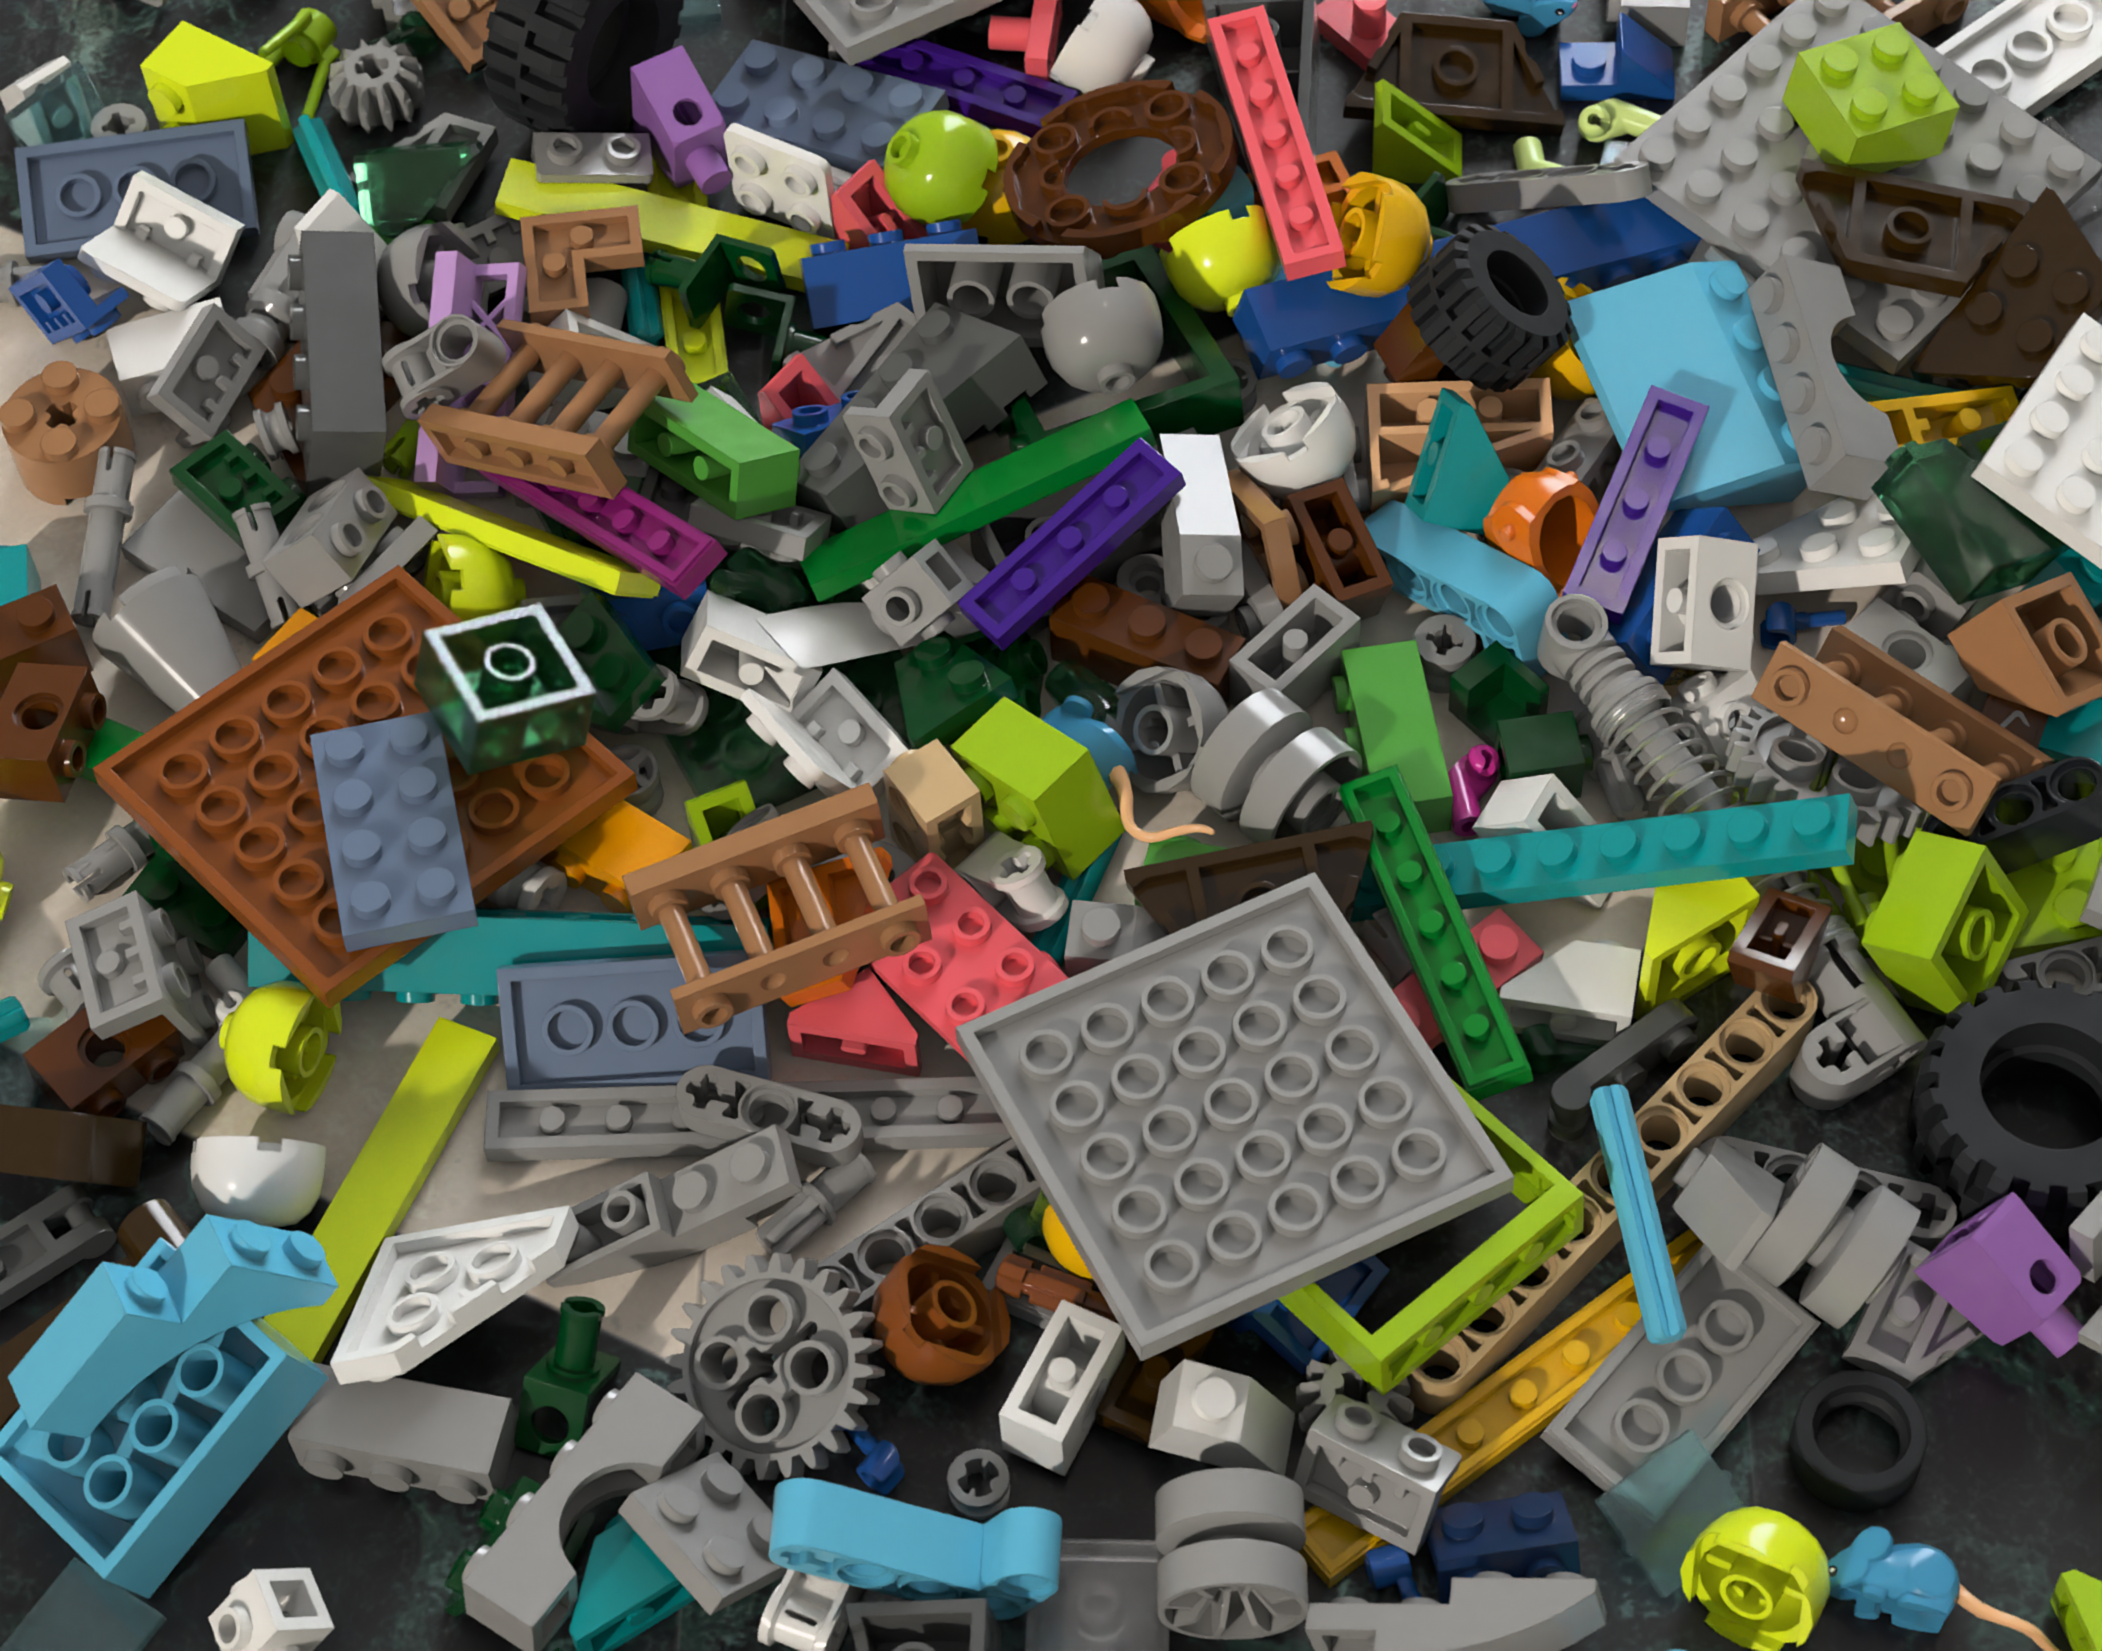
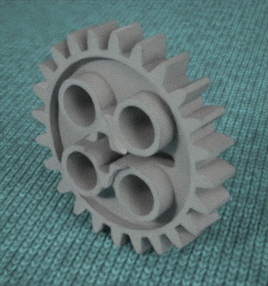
M1756 706L1751 707L1749 715H1740L1736 727L1733 728L1725 755L1728 756L1725 768L1735 773L1732 781L1734 786L1749 788L1745 798L1748 802L1775 803L1850 793L1858 808L1856 836L1868 847L1873 846L1876 835L1889 844H1895L1898 834L1911 838L1916 827L1922 828L1929 815V812L1842 756L1838 758L1837 763L1833 767L1826 786L1822 791L1814 792L1821 789L1824 785L1834 760L1839 754L1768 708L1764 710Z
M773 1253L769 1264L764 1256H746L745 1271L740 1266L725 1264L721 1266L724 1286L717 1282L705 1280L699 1284L702 1294L707 1301L704 1305L684 1302L682 1308L693 1320L691 1328H672L670 1334L678 1341L684 1343L685 1347L683 1353L666 1357L665 1363L681 1368L683 1378L669 1384L667 1392L686 1394L688 1401L686 1404L704 1414L705 1444L713 1441L709 1455L718 1451L726 1461L732 1458L731 1466L741 1475H750L755 1469L759 1480H776L781 1470L785 1478H802L805 1468L804 1462L811 1469H825L829 1467L825 1447L834 1453H848L851 1448L843 1431L845 1429L866 1431L869 1427L857 1412L859 1405H879L880 1399L874 1393L865 1389L867 1379L885 1376V1370L868 1364L867 1358L868 1354L884 1346L883 1340L864 1338L862 1330L869 1326L876 1317L872 1312H852L851 1309L858 1301L861 1292L858 1289L847 1287L836 1291L841 1273L837 1270L824 1269L817 1274L818 1262L815 1259L799 1257L794 1264L790 1254ZM778 1301H782L786 1309V1321L780 1332L776 1334L770 1325V1314L774 1305ZM813 1323H816L817 1332L809 1340L803 1341L810 1333ZM732 1347L737 1355L738 1365L735 1374L728 1380L722 1370V1361L727 1350ZM822 1352L828 1360L829 1370L824 1382L818 1386L812 1377L811 1367L817 1354ZM773 1354H782L776 1361L771 1358ZM774 1371L778 1375L776 1379L768 1378ZM746 1391L737 1403L735 1410L732 1406L734 1398L741 1392ZM773 1399L779 1407L780 1417L778 1425L770 1433L764 1424L763 1413L765 1406Z

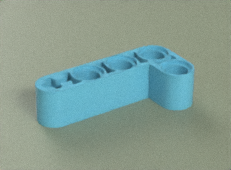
M1393 499L1384 503L1364 520L1394 584L1391 590L1438 614L1454 615L1464 619L1463 623L1475 633L1481 635L1484 649L1497 640L1540 678L1548 672L1542 667L1537 657V643L1548 607L1558 598V595L1550 581L1542 573L1456 529L1423 522L1405 504ZM1567 632L1561 633L1566 639H1569Z
M793 1478L784 1480L775 1487L768 1555L770 1560L776 1565L911 1601L986 1598L996 1620H1006L1022 1615L1058 1591L1063 1522L1062 1517L1047 1509L1015 1507L1001 1512L985 1524L822 1480Z

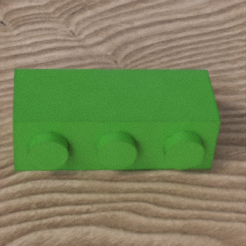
M693 382L692 384L697 390L698 396L692 403L656 396L629 429L627 448L629 452L734 520L795 506L797 479L800 474V449Z
M1416 640L1342 650L1341 675L1331 677L1332 698L1336 714L1347 713L1349 728H1343L1342 737L1343 741L1357 751L1362 758L1360 776L1363 777L1397 764L1427 833L1450 831L1453 793Z

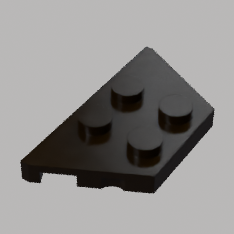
M1401 11L1390 28L1386 41L1382 47L1376 50L1369 61L1366 72L1354 91H1350L1343 108V118L1373 120L1375 83L1385 79L1451 127L1561 137L1565 127V116L1561 109L1554 110L1543 89L1545 78L1536 61L1527 55L1525 50L1526 42L1514 21Z
M1801 158L1795 181L1836 266L1841 268L1842 275L1961 298L1979 277L2029 210V202L1805 158Z
M2049 187L2044 189L1912 364L1910 370L1915 380L1920 383H1933V377L1965 378L1968 380L1969 385L1994 387L2001 383H2010L2017 388H2031L2079 317L2085 313L2097 322L2101 318L2102 262L2055 190Z
M1368 820L1125 869L1123 871L1126 886L1165 935L1168 936L1315 872L1350 925L1374 838L1372 821Z

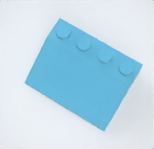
M1736 260L1689 262L1568 301L1572 312L1569 318L1573 323L1572 332L1569 336L1622 452L1651 385L1710 406L1668 511L1792 502L1807 487L1747 293L1749 286Z
M160 1237L136 1267H145L159 1272L177 1249ZM261 1317L229 1328L196 1344L159 1367L124 1396L104 1417L88 1438L30 1430L20 1407L0 1431V1476L104 1580L149 1599L329 1377Z

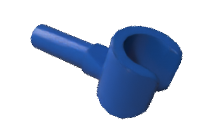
M1783 601L1775 602L1767 609L1766 619L1760 624L1761 645L1770 650H1776L1782 641H1787L1794 645L1797 640L1796 630L1845 625L1846 613L1843 609L1811 613L1796 612L1794 606L1790 603Z
M845 1429L861 1451L867 1455L856 1468L857 1474L876 1493L887 1496L905 1475V1469L900 1462L897 1448L887 1440L879 1442L868 1430L853 1431Z
M1388 1544L1366 1552L1364 1567L1374 1591L1396 1585L1403 1600L1412 1597H1422L1417 1590L1418 1586L1413 1580L1410 1560L1405 1550L1393 1544Z

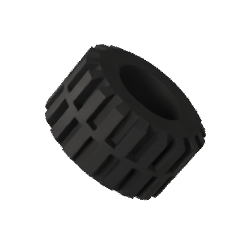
M1478 224L1468 225L1429 259L1411 277L1408 283L1410 290L1407 292V302L1413 309L1410 314L1414 324L1419 328L1420 336L1426 345L1436 354L1435 356L1444 365L1453 370L1455 375L1464 381L1469 380L1475 387L1485 391L1490 388L1494 392H1505L1507 389L1513 390L1563 347L1569 340L1568 335L1572 332L1573 323L1569 318L1572 315L1570 304L1565 299V292L1552 274L1551 269L1529 246L1520 242L1507 231L1501 232L1495 226L1484 224L1482 227Z

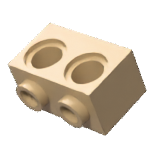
M937 738L919 749L905 751L892 762L891 766L883 770L892 840L915 862H918L928 853L934 852L954 870L985 841L980 790Z

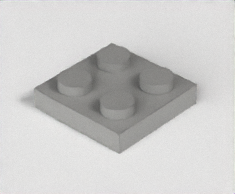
M718 1451L630 1493L618 1510L621 1516L709 1615L784 1577L788 1570L776 1565L770 1560L768 1555L773 1512L748 1486L741 1474Z

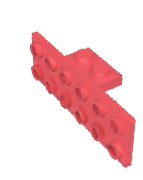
M928 853L890 883L898 902L919 894L922 895L927 908L932 939L919 944L907 954L894 957L887 956L867 965L967 1062L968 1060L957 1043L955 1027L1068 979L1052 956L1045 951L1038 950L936 853Z

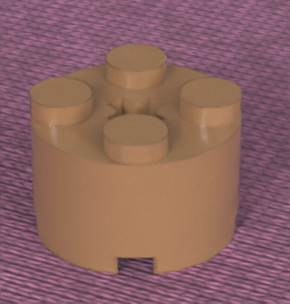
M56 361L47 365L41 374L23 383L0 408V422L3 435L23 484L35 497L53 505H67L65 499L83 497L86 499L87 496L92 495L98 461L97 455L101 447L109 446L111 449L110 457L112 458L114 446L126 448L134 452L135 441L133 432L116 388L102 375L87 369L76 368L73 363L68 361Z

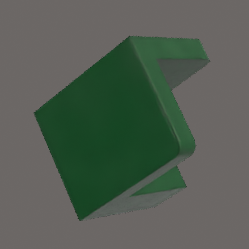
M1496 640L1451 675L1448 711L1488 746L1495 749L1497 721L1547 714L1549 686Z

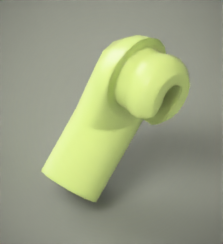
M1612 98L1583 109L1579 115L1578 129L1582 137L1588 141L1599 143L1625 134L1639 137L1662 115Z

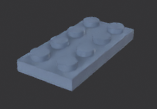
M754 39L751 40L711 95L724 119L726 129L731 123L740 124L821 156L831 166L853 174L867 161L875 159L883 170L887 146L891 138L907 121L919 113L948 110L950 107L947 93L944 89L853 65L849 66L845 63Z
M244 118L14 148L25 257L30 264L52 262L58 258L61 260L76 259L83 244L114 225L133 175L141 170L245 224L240 237L260 235L248 126Z
M438 710L310 735L340 925L346 952L479 926Z
M745 949L703 952L711 974L749 960ZM674 954L501 965L496 969L507 1090L677 1085L683 1074L701 1065H714L770 1081L773 1078L766 1003L736 1014L718 1027L710 1029L700 1028L684 1035L670 993L671 989L686 984Z

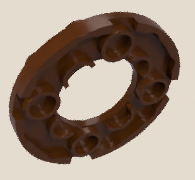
M1138 80L1117 83L1075 97L1041 118L1042 128L1036 132L1033 138L1027 144L1018 142L1013 149L1004 170L1003 187L1012 217L1019 229L1029 239L1039 245L1086 246L1100 254L1101 259H1110L1122 252L1135 250L1153 243L1169 242V239L1176 232L1205 214L1222 196L1235 173L1238 159L1237 141L1229 116L1223 106L1211 95L1200 89L1193 95L1175 90L1173 81ZM1137 136L1157 138L1171 145L1177 153L1176 164L1168 167L1160 175L1159 186L1150 193L1147 187L1141 189L1140 196L1128 203L1113 205L1109 203L1108 199L1101 200L1103 206L1091 205L1086 197L1078 194H1069L1067 190L1068 176L1078 161L1094 149L1114 140Z

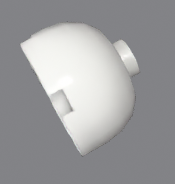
M1094 0L1089 8L1092 11L1087 15L1082 24H1078L1054 63L1051 69L1052 74L1049 76L1060 85L1077 90L1078 95L1117 83L1143 80L1155 62V59L1147 54L1153 39L1151 20L1143 6L1136 0Z
M1309 382L1286 390L1282 395L1287 403L1271 413L1265 404L1262 405L1239 427L1231 442V451L1236 457L1234 459L1239 468L1257 486L1266 487L1270 496L1275 499L1285 500L1287 495L1341 478L1352 461L1356 451L1355 423L1344 401L1327 382Z
M258 1136L200 1137L196 1139V1142L193 1141L191 1153L192 1188L200 1208L206 1214L234 1220H249L258 1225L273 1228L294 1225L311 1213L320 1198L325 1177L326 1147L316 1143L283 1138L281 1144L259 1142Z

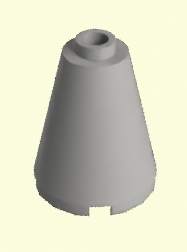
M177 566L166 567L145 576L128 587L117 597L124 607L112 620L103 612L92 634L94 645L102 656L175 712H178L242 669L202 580L189 567L187 568V574H183Z

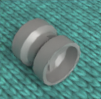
M271 288L255 290L246 303L245 317L235 320L267 347V350L256 366L260 370H271L284 356L286 350L284 344L286 341L291 340L290 308L291 304H297L287 295Z

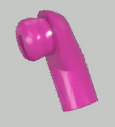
M1479 744L1472 747L1468 754L1464 755L1448 772L1453 793L1451 822L1454 832L1458 836L1470 837L1477 834L1472 827L1482 813L1479 801L1492 787L1498 777L1501 757L1491 746Z

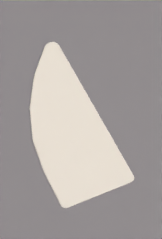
M841 602L801 607L756 618V621L802 669H811L917 646L925 640L918 633L900 647L892 636L885 634L876 626L871 617L870 609L864 602ZM951 612L956 619L939 633L946 631L953 637H958L979 631V629L963 614Z

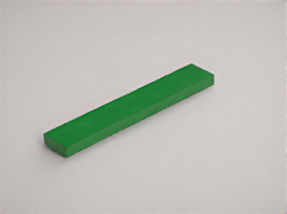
M1131 397L970 472L937 514L890 509L823 540L817 549L803 561L799 560L818 602H822L873 578L872 573L900 550L909 559L935 538L942 546L1103 471L1139 437L1152 447L1156 446L1157 443L1150 426Z
M1395 764L1341 784L1338 793L1350 824L1368 820L1372 821L1374 838L1367 864L1463 1089L1476 1101H1480L1534 1081L1528 1060L1398 765Z

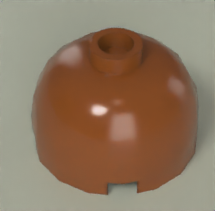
M926 1244L918 1247L910 1255L902 1257L892 1267L874 1293L871 1312L874 1313L876 1318L870 1324L874 1339L883 1340L884 1346L880 1348V1351L886 1361L902 1376L920 1385L953 1386L985 1370L1009 1343L1011 1321L1003 1295L997 1287L988 1292L984 1284L975 1276L982 1267L971 1257L949 1246Z

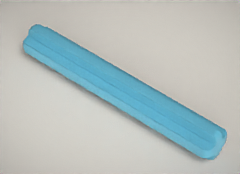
M1622 1084L1601 1086L1593 1091L1590 1105L1647 1339L1654 1345L1674 1343L1683 1339L1687 1325L1629 1092Z

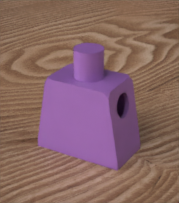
M682 45L630 67L633 129L635 133H649L651 155L672 186L682 188L696 182L702 193L706 195L714 194L724 189L732 179V174L726 166V147L724 141L726 125Z
M2014 1192L1955 1226L1914 1270L1926 1284L1996 1344L2003 1346L2031 1331L2056 1358H2059L2078 1343V1332L2084 1325L2062 1303L2081 1283V1273Z

